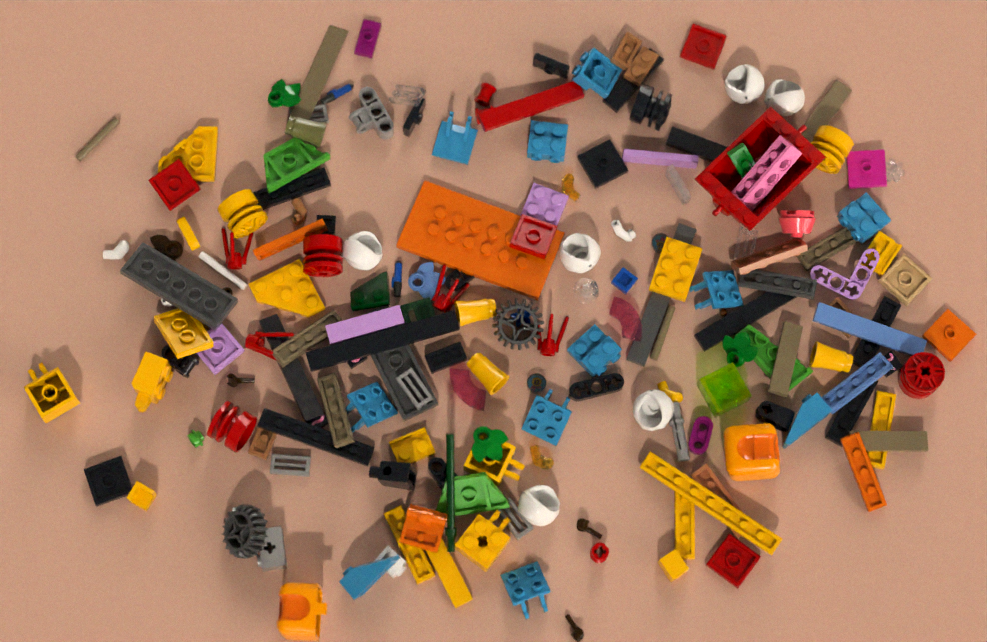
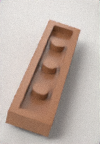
M795 238L731 261V267L738 274L745 275L755 269L765 268L769 264L782 262L786 258L799 256L801 253L808 251L807 243L800 238Z
M707 464L691 474L693 480L741 511ZM730 529L737 539L742 537L741 535Z

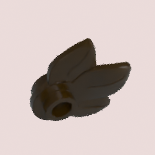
M155 235L150 238L155 250L174 261L183 253L182 245L178 241H170L165 235ZM177 248L176 253H171L170 250Z

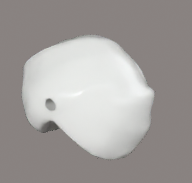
M749 64L739 65L731 70L725 79L726 93L737 103H751L761 97L764 90V78L761 72L754 66Z
M777 79L767 89L764 102L767 108L771 106L781 116H791L803 107L805 94L796 83Z
M361 231L345 239L342 256L353 268L367 271L374 268L381 261L383 256L382 246L373 233Z
M574 233L567 236L561 242L559 255L563 266L568 271L584 273L591 270L597 264L601 255V249L599 244L589 235Z
M648 390L636 398L632 411L635 420L642 429L655 431L665 428L674 414V404L663 391Z
M547 485L533 486L521 493L518 512L529 523L536 526H546L558 516L560 501L551 487Z

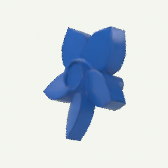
M525 310L523 319L531 324L529 319L531 314ZM512 313L510 316L515 318L518 313ZM519 315V319L516 320V327H519L522 324L520 320L521 315Z

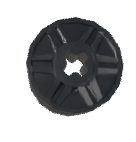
M642 84L629 120L641 124L645 117L649 118L647 127L651 128L653 121H657L655 130L659 131L667 120L672 106L671 99L673 94L668 93L665 100H662L664 91L661 90L657 97H654V87Z

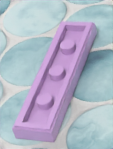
M626 148L623 150L622 155L623 162L693 169L697 168L699 158L698 155Z
M400 305L329 324L325 328L330 345L401 326L405 322Z

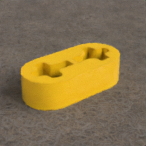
M185 216L177 219L176 222L191 251L200 248L199 242Z

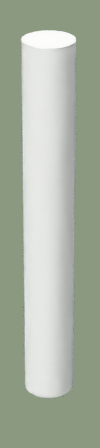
M204 251L199 254V258L242 290L246 289L247 283Z

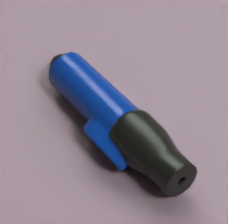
M347 84L338 90H331L324 98L320 99L321 103L326 104L334 101L338 97L352 91L354 85Z
M399 260L395 263L394 277H392L394 297H400L402 289V263Z

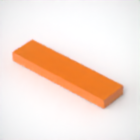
M320 219L253 249L256 258L261 261L303 242V239L307 236L321 234L327 231L328 228L324 220Z
M859 432L840 438L867 511L871 512L886 506L887 503Z

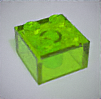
M733 362L700 378L696 384L714 418L748 402L752 396Z

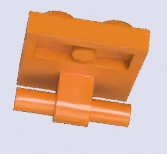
M410 504L407 509V516L399 543L438 553L447 522V514Z

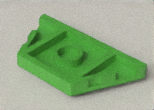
M295 137L265 153L263 156L268 193L330 160V154L327 152L322 153L316 150L315 146L306 144Z
M485 472L454 477L455 516L510 508L508 499ZM446 480L435 510L447 514Z

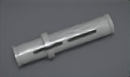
M674 402V414L671 421H669V425L672 426L677 460L683 462L690 460L683 427L685 421L681 416L680 403Z

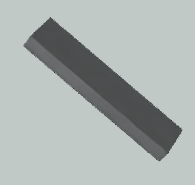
M755 269L748 274H741L738 286L814 300L817 280Z

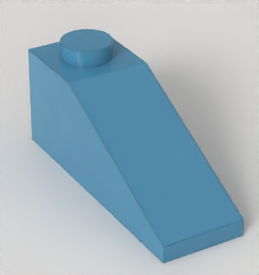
M818 393L813 396L809 394L801 401L803 404L799 408L782 445L784 449L831 413L832 409Z
M395 555L361 564L355 568L351 566L343 572L344 577L339 583L355 600L363 596L400 557Z

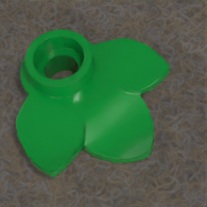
M282 79L276 82L268 95L269 105L274 108L297 105L301 101V98L298 96L301 90L300 83L286 86Z
M746 331L738 333L734 339L728 335H725L723 339V349L728 354L727 362L733 367H740L745 362H751L757 356L758 348L750 345V337Z
M486 426L478 427L473 433L475 442L472 446V454L475 460L480 463L486 456L492 460H501L503 456L501 444L508 441L506 434L499 429L490 430ZM482 433L486 434L487 438L484 440L480 439L479 435Z

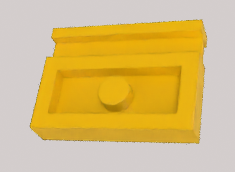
M878 231L867 248L875 249L879 253L880 258L873 272L879 274L880 277L883 276L902 247L901 244H897L895 240L881 231ZM866 253L865 256L868 259L865 264L861 262V265L866 266L871 270L872 266L868 265L871 260H876V258L874 257L875 253Z
M425 427L389 441L397 462L413 464L436 454Z

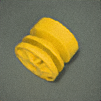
M829 125L819 126L813 137V142L810 143L826 158L816 168L829 174L838 173L845 161L844 158L848 156L854 145L853 140L846 133Z
M244 189L230 195L217 208L223 221L229 222L227 227L234 233V238L236 239L243 238L257 231L268 220L267 214L263 212L262 206L257 205L258 200L250 189Z

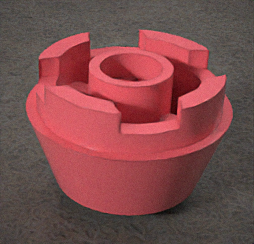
M780 210V218L778 220L783 233L791 234V237H802L803 234H811L816 218H814V211Z

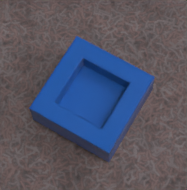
M623 267L611 281V284L626 295L638 281V278Z

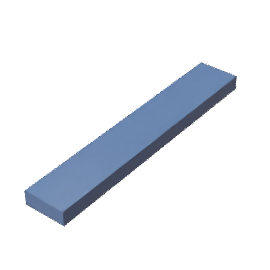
M821 302L817 303L812 320L813 322L909 356L924 352L927 342L925 339Z

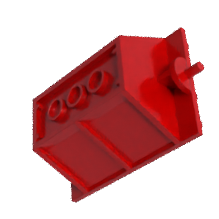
M770 106L695 178V181L713 198L712 201L716 209L712 211V214L717 216L721 212L725 216L731 215L751 231L826 158L801 135L807 127L803 124L796 130ZM781 135L792 143L802 155L752 212L731 193L742 179L728 157L727 152L743 142L755 163H757Z

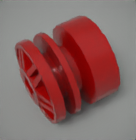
M316 234L305 237L303 239V254L306 256L303 258V264H305L303 265V273L313 277H333L343 273V265H341L343 264V258L340 257L343 252V239L329 234Z
M920 352L911 356L898 373L899 387L904 394L915 399L929 397L938 389L945 378V369L941 360L932 353ZM923 371L926 372V374H925L924 376L921 375V372H923Z
M226 401L212 418L207 436L211 439L215 438L218 443L226 437L225 447L237 453L244 447L257 424V417L247 411H244L239 416L240 407L234 406L230 401Z

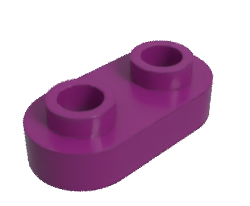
M706 416L698 417L693 424L688 448L695 455H701L706 452L711 438L713 422ZM705 425L706 430H701L699 426ZM700 443L701 448H696L694 444Z

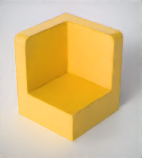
M136 481L127 499L130 503L147 512L157 494L154 490Z
M677 550L671 551L658 561V565L670 582L689 570Z

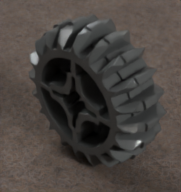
M515 298V304L513 305L511 300H507L509 306L506 307L502 303L501 308L503 311L496 310V313L500 316H493V320L498 321V323L492 324V327L499 329L494 332V335L501 334L498 341L500 342L505 339L506 341L503 344L505 347L509 342L512 343L510 347L512 350L515 344H518V350L522 349L521 344H525L526 349H528V341L534 345L536 342L533 337L541 338L536 332H543L544 330L538 327V325L544 324L543 320L538 321V318H541L543 315L542 313L535 314L539 308L536 306L532 310L533 302L531 301L526 306V299H522V304H518V298ZM519 309L515 318H504L505 314L510 310ZM525 310L532 315L534 325L524 321L523 315ZM519 315H521V323L525 326L520 327L517 333H515L516 328L512 323L519 319ZM502 323L512 327V338L505 334ZM522 330H532L528 337L518 340V335Z
M242 504L238 505V507H233L232 511L228 512V518H224L226 523L222 526L224 528L222 535H224L223 542L226 543L225 549L229 550V554L237 558H252V556H257L259 551H262V546L266 545L264 540L268 537L266 530L269 528L266 527L267 520L264 519L265 514L261 513V509L253 505Z

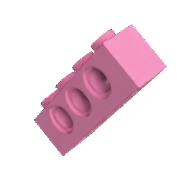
M780 135L731 193L753 212L802 153Z

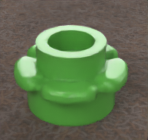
M191 430L192 432L187 436L195 448L203 446L202 441L205 440L199 430L196 432Z

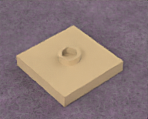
M903 254L884 273L878 282L907 306L932 278Z

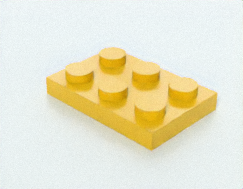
M666 236L649 290L685 302L703 248Z
M179 308L154 316L155 324L177 359L213 347V340L202 323Z

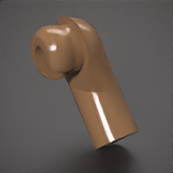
M296 198L291 202L296 210L291 221L295 225H301L306 219L307 209L300 198Z

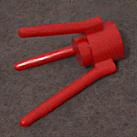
M222 228L227 269H242V265H246L254 233H250L243 257H241V253L234 250L233 232L230 233L229 253L226 232Z
M445 264L442 267L435 295L432 298V301H434L432 306L444 313L447 310L450 311L455 301L470 286L467 283L451 300L450 296L459 283V280L456 279L447 295L441 293L439 296L446 270Z
M550 314L547 338L543 339V342L542 337L537 339V350L540 351V355L552 357L555 356V352L558 353L559 345L569 320L568 316L565 317L555 343V340L551 339L554 315Z
M256 331L255 334H248L245 348L276 360L272 355L273 351L264 348L265 340L262 337L294 336V333Z

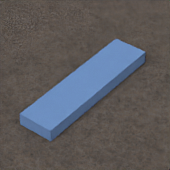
M879 352L821 398L832 409L831 414L833 415L889 372L893 365Z

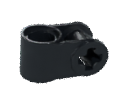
M169 345L164 346L162 357L167 359L171 367L179 374L189 378V373L195 365L199 364V361L191 355L179 359L175 356L169 359L166 355L172 350Z
M763 401L755 410L757 420L769 423L777 430L788 432L795 415L794 411L781 407L771 401ZM763 409H767V415L764 414Z
M434 457L428 463V473L442 490L446 480V463L443 459ZM434 463H439L442 469L439 472H435L431 469V466Z

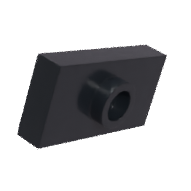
M539 53L534 55L533 66L544 70L547 74H555L567 79L570 70L569 65Z
M420 96L417 98L403 125V133L410 137L416 124L419 125L423 118L422 112L426 103L425 99Z
M461 342L424 355L431 374L467 361Z

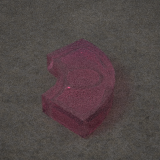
M614 296L609 315L621 323L623 338L641 342L642 324L638 313L627 301Z
M450 368V382L457 396L466 405L484 411L486 390L479 389L472 383L469 370Z

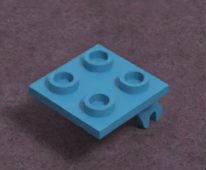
M450 111L448 122H441L432 156L468 165L478 130L471 128V116H468L466 127L454 125V112Z
M733 270L702 273L704 281L689 288L690 292H696L707 287L711 297L694 306L695 310L711 305L713 309L744 306Z
M378 382L347 395L351 402L346 407L347 414L356 408L362 417L351 427L352 433L355 430H359L363 425H366L367 428L398 413Z
M549 389L544 398L536 395L522 430L557 446L572 411L566 409L570 401L568 397L562 407L550 402L549 399L553 390Z
M538 561L501 574L502 581L513 606L520 604L525 619L529 618L525 601L536 596L539 597L543 611H548L544 595L551 593Z

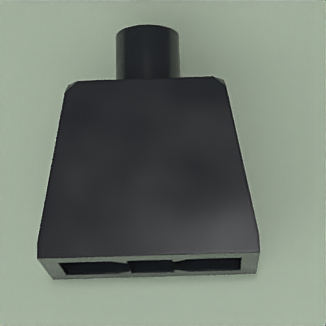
M381 461L380 467H370L369 478L378 479L383 486L414 491L417 471L411 463Z

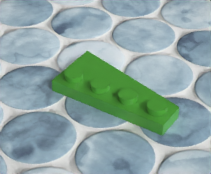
M748 325L740 332L746 331L750 337V345L758 348L754 362L770 379L778 346L771 343L769 338L754 327ZM797 358L789 391L813 373L812 369L800 364Z

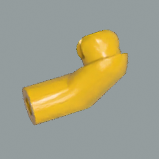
M666 381L657 384L659 390L667 394L673 403L683 401V395L680 392L669 390Z

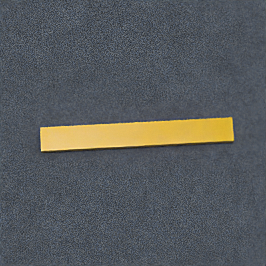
M651 451L639 468L771 556L782 541L781 537Z

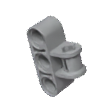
M363 87L359 92L362 108L352 112L348 117L349 120L353 121L358 134L374 128L380 138L390 139L394 134L393 121L375 90L371 87ZM365 96H371V97H372V99H370V100H365V99H363V98H364ZM374 111L381 112L379 115H373L372 113ZM383 126L390 127L387 131L381 130Z

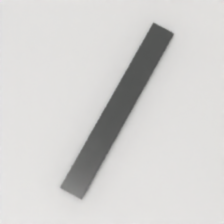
M679 223L673 239L692 244L697 229ZM652 292L627 356V361L645 366L671 297Z

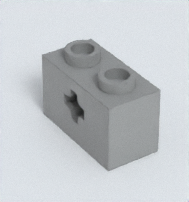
M281 526L271 527L266 530V535L268 536L264 540L266 545L262 546L260 555H257L258 567H262L264 572L287 568L283 529ZM269 545H272L275 549H272V553L269 554L267 549H269Z

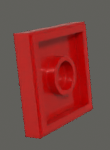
M692 24L680 58L715 69L727 35Z
M180 158L148 180L169 211H172L202 190Z
M522 214L509 247L545 260L558 226Z
M729 533L706 566L738 589L761 556Z

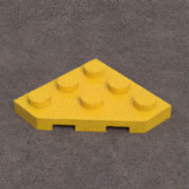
M198 126L188 138H184L168 155H164L159 160L158 173L180 158L196 182H215L218 127Z
M300 259L248 284L257 303L271 305L277 309L294 312L307 318L325 310V306L309 276L303 273V264Z

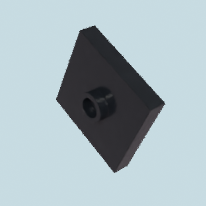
M610 139L577 156L578 161L595 189L628 173L626 165Z
M122 456L84 469L96 507L128 496L132 489Z

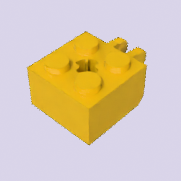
M145 352L131 383L138 394L134 403L135 407L142 413L147 411L151 402L158 404L159 399H163L166 392L164 388L167 382L171 381L174 374L167 359L149 352Z
M41 362L38 365L44 375L37 378L35 371L29 369L28 373L33 382L24 386V389L39 415L47 424L79 405L80 402L61 370L56 367L48 372Z
M484 433L479 435L482 440L487 438ZM505 442L501 444L503 450L501 460L488 462L484 458L479 463L473 457L471 449L464 463V471L471 474L485 472L494 484L499 486L504 476L516 481L520 478L518 474L507 470L509 465L519 470H523L525 465L512 459L516 447Z
M498 510L494 512L489 520L478 514L455 544V550L486 573L508 545L511 538L503 532L510 522L508 517L502 521L499 528L493 525L500 516L501 512ZM479 540H486L487 546L484 547L483 545V547H480Z

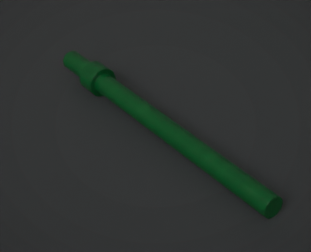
M446 433L447 527H445V536L447 537V552H455L457 527H455L454 433Z

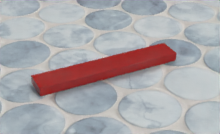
M571 81L477 114V118L484 132L582 99L585 94L581 86Z

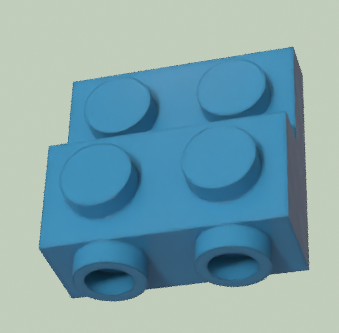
M593 47L589 52L585 51L579 58L581 64H578L573 69L572 74L574 77L572 80L586 91L591 88L605 99L610 94L622 69L610 62V59Z
M531 120L527 158L534 161L549 160L552 163L564 162L568 125Z
M867 192L856 201L848 204L837 215L839 223L843 227H847L853 239L861 244L891 222V219Z
M595 324L567 349V352L592 378L596 375L601 376L607 370L606 366L612 362L614 364L618 361L622 351L610 336L607 337Z

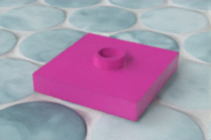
M885 149L849 152L847 156L849 189L887 187Z

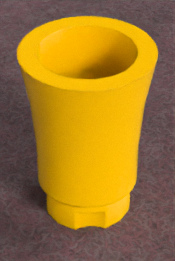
M485 298L455 301V314L459 327L497 316L495 300Z
M816 341L811 351L809 367L849 373L853 363V356L845 351L837 350Z
M481 353L474 354L467 362V367L471 369V372L484 385L490 395L498 392L509 380L510 376L500 370Z

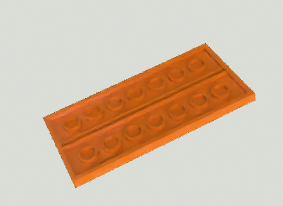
M424 180L396 244V248L441 265L445 264L449 268L457 269L465 274L538 301L565 232L556 230L545 260L510 248V242L521 216Z

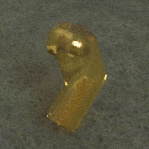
M566 174L561 181L562 191L576 202L581 194L573 189L574 176Z
M539 445L529 447L535 466L544 470L553 467V459L541 455Z

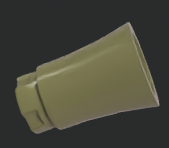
M289 116L285 134L292 135L291 137L304 140L320 148L327 123Z

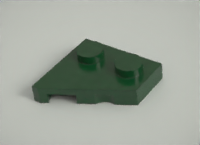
M387 271L350 292L352 311L390 305L389 275Z

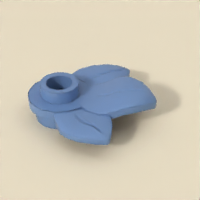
M433 262L421 264L417 272L411 274L408 279L409 287L413 291H419L421 297L427 300H432L435 295L440 273L433 272ZM446 277L443 278L442 285L445 283ZM420 279L421 284L415 285L414 280Z

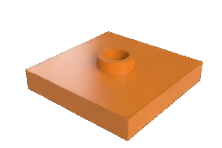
M947 309L921 337L927 340L931 346L951 362L976 336V333Z

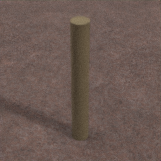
M114 117L75 157L81 162L120 121Z
M668 305L650 356L653 360H658L675 311L674 306Z

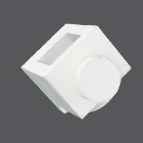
M387 546L375 561L398 554L390 546ZM400 557L395 565L386 573L393 579L396 575L400 577L406 570V561Z

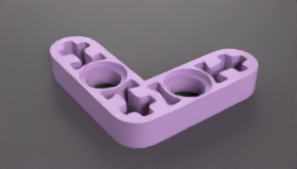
M872 248L865 250L850 279L821 265L811 269L810 277L817 280L818 284L848 299H857L861 296L879 261V253ZM873 252L875 253L874 257L876 260L870 261L868 266H872L871 270L866 266L860 265L861 262L866 263L868 259L865 256L866 253L870 254ZM820 268L823 270L822 274L826 276L828 272L832 274L828 278L827 284L823 283L824 278H815L814 270L818 271ZM859 269L867 271V277L864 280L856 276ZM833 277L841 279L840 287L833 288L830 281ZM845 281L849 282L847 284L848 287H857V295L850 296V291L844 289V293L840 291L844 287Z

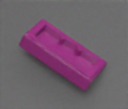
M363 20L354 51L355 55L373 58L382 27L381 23Z

